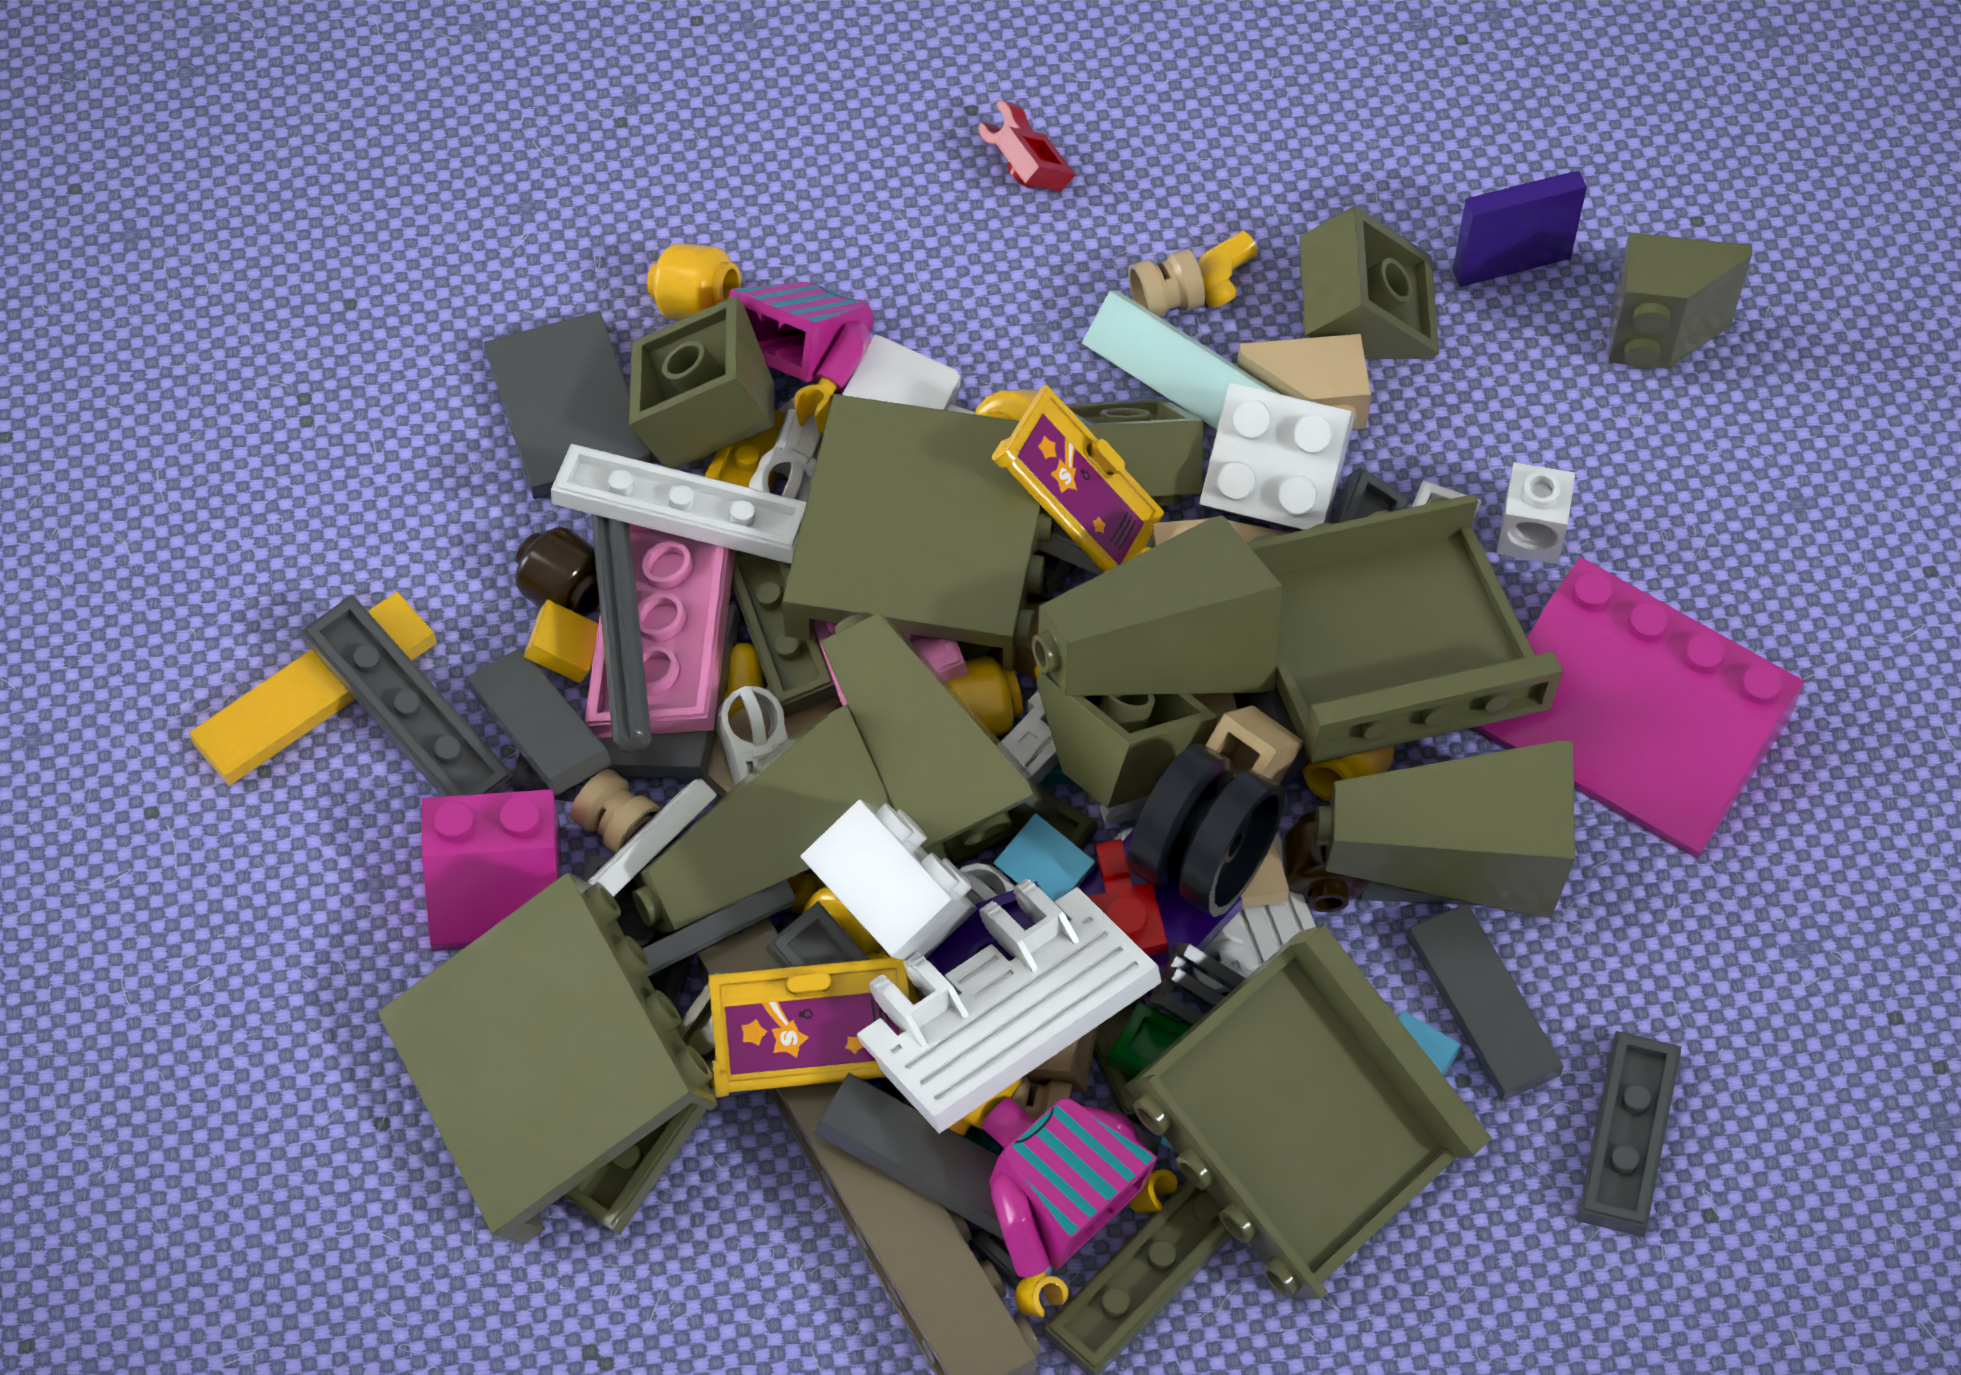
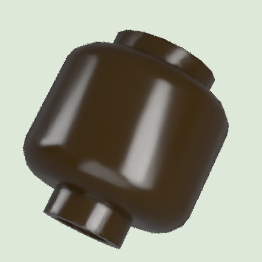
M555 527L547 530L542 535L534 533L521 544L515 558L516 563H518L515 583L524 597L540 609L548 599L583 617L588 616L599 606L595 552L591 544L571 529L564 527Z
M1316 811L1300 817L1297 824L1286 832L1282 841L1283 869L1289 891L1295 894H1302L1312 910L1325 913L1336 912L1346 908L1350 900L1361 895L1368 886L1369 880L1325 871L1326 846L1315 845Z

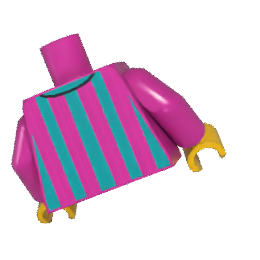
M810 282L730 289L729 298L737 295L744 304L767 366L806 382L813 380L818 382L817 385H808L797 391L794 397V405L799 426L802 427L806 423L807 418L815 414L818 432L824 433L832 402L831 396L834 392L840 393L843 391L871 342L869 332L873 325L871 308L863 300H855Z
M1007 1097L988 1114L982 1124V1129L1004 1148L998 1157L989 1184L1002 1236L1015 1272L1019 1277H1024L1018 1283L1015 1290L1016 1306L1022 1314L1028 1317H1044V1309L1039 1301L1041 1288L1044 1289L1045 1297L1051 1305H1063L1067 1300L1068 1288L1063 1280L1055 1276H1047L1045 1270L1048 1269L1050 1264L1058 1270L1127 1204L1140 1214L1161 1211L1163 1208L1162 1203L1155 1194L1164 1196L1174 1194L1178 1183L1176 1176L1169 1170H1153L1157 1157L1148 1149L1132 1121L1125 1115L1089 1106H1081L1070 1098H1061L1035 1121L1016 1102Z

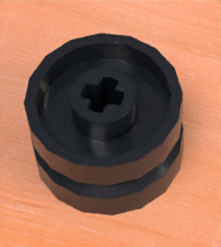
M1201 743L1189 745L1172 761L1158 780L1144 805L1130 843L1128 869L1134 875L1162 890L1179 883L1180 896L1185 902L1213 917L1224 914L1239 900L1268 854L1278 831L1285 807V790L1281 784L1252 769L1241 772L1234 777V764L1227 756Z

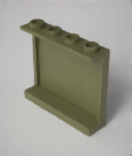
M833 394L782 600L785 637L810 640L815 620L840 623L842 620L858 613L869 612L872 616L879 612L902 633L1003 648V670L1012 671L1017 647L1028 648L1031 640L1034 610L1025 608L1028 594L1039 595L1042 587L1045 557L1037 556L1039 541L1051 542L1055 520L1006 468L1001 469L992 460V455L1000 442L1012 435L1020 421Z
M1475 494L1453 499L1439 498L1425 505L1392 512L1388 510L1378 511L1364 518L1335 524L1321 523L1307 530L1274 537L1265 535L1246 542L1282 584L1276 687L1299 738L1305 741L1303 748L1311 764L1551 710L1563 670L1553 651L1535 655L1471 526L1478 504Z
M569 872L378 1011L392 1042L489 1230L493 1235L521 1244H526L545 1230L538 1216L539 1212L685 1107L694 1103L711 1111L719 1105L707 1085V1082L712 1079V1073L707 1063L692 1046L685 1045L676 1029L681 1024V1018L677 1009L664 993L659 990L655 991L646 975V972L651 969L648 957L634 939L630 936L625 937L618 925L616 918L621 915V910L616 900L601 883L596 882L592 885Z
M1325 925L1298 932L1125 1085L1126 1089L1136 1100L1133 1108L1140 1121L1154 1134L1164 1135L1179 1154L1176 1158V1163L1182 1174L1201 1190L1206 1188L1222 1209L1219 1212V1218L1224 1227L1238 1241L1244 1244L1249 1243L1265 1263L1261 1270L1266 1280L1281 1295L1287 1298L1292 1297L1294 1300L1321 1299L1328 1292L1321 1283L1456 1158L1474 1156L1492 1139Z

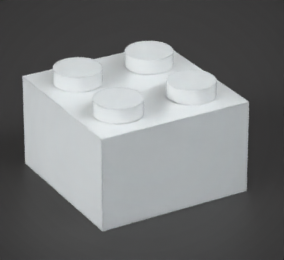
M1229 382L1199 505L1205 509L1295 531L1307 530L1321 523H1329L1355 419L1352 411Z
M859 799L800 856L887 953L894 958L906 960L917 951L926 959L978 909L965 895L973 888L967 878L948 859L944 858L941 861L932 852L928 855L920 846L928 839L925 833L901 809L896 812L887 803H884L879 808Z

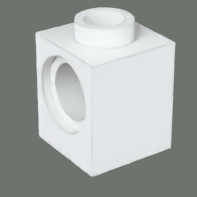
M1513 462L1504 502L1496 554L1558 564L1568 526L1575 472Z

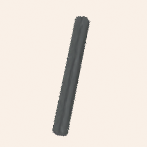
M591 514L613 741L618 744L620 751L631 753L635 749H646L649 746L651 730L629 523Z

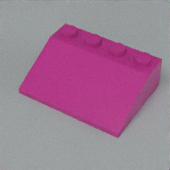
M1579 557L1547 602L1527 636L1535 655L1553 651L1563 670L1551 710L1477 726L1474 731L1507 750L1558 740L1573 741L1575 789L1698 859L1789 722L1804 680L1595 564Z

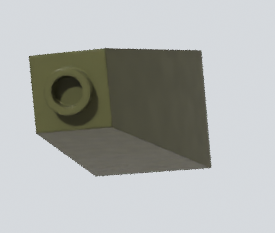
M1223 515L1216 516L1040 605L1039 631L1032 639L1033 655L1042 673H1049L1066 696L1263 693L1275 689L1282 584Z
M862 612L852 615L835 626L836 634L820 641L895 811L897 812L901 809L925 833L928 839L920 846L928 855L932 852L941 861L946 858L956 866L1015 837L1035 813L1045 821L1061 814L1052 797L904 634L878 612L871 616L869 612Z
M847 705L801 727L633 877L638 888L632 891L633 901L641 919L648 927L655 925L659 936L665 935L810 869L800 856L859 799L879 808L884 803H887L894 809Z
M1552 741L1335 781L1329 805H1318L1315 818V845L1326 846L1325 871L1535 917L1552 918L1575 861L1573 741Z

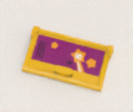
M1047 384L1039 389L1012 435L1002 440L992 455V460L1001 469L1006 468L1103 573L1134 558L1149 541L1152 535L1153 523H1158L1164 514L1162 508L1127 472L1125 462L1107 441L1104 439L1098 440Z
M892 957L708 975L716 1061L712 1062L714 1078L711 1081V1086L715 1090L716 1097L729 1096L731 1092L843 1082L848 1072L861 1080L885 1078L886 1076L879 1069L876 1059L859 1042L857 1033L879 1018L897 1036L903 1033L879 1007L868 985L869 982L881 974L885 975L910 1001L908 976L903 960Z

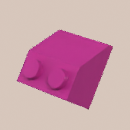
M553 789L422 798V862L432 951L464 949L562 877L561 828Z

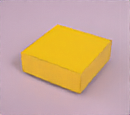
M547 599L538 612L523 657L581 684L589 673L594 659L598 623Z

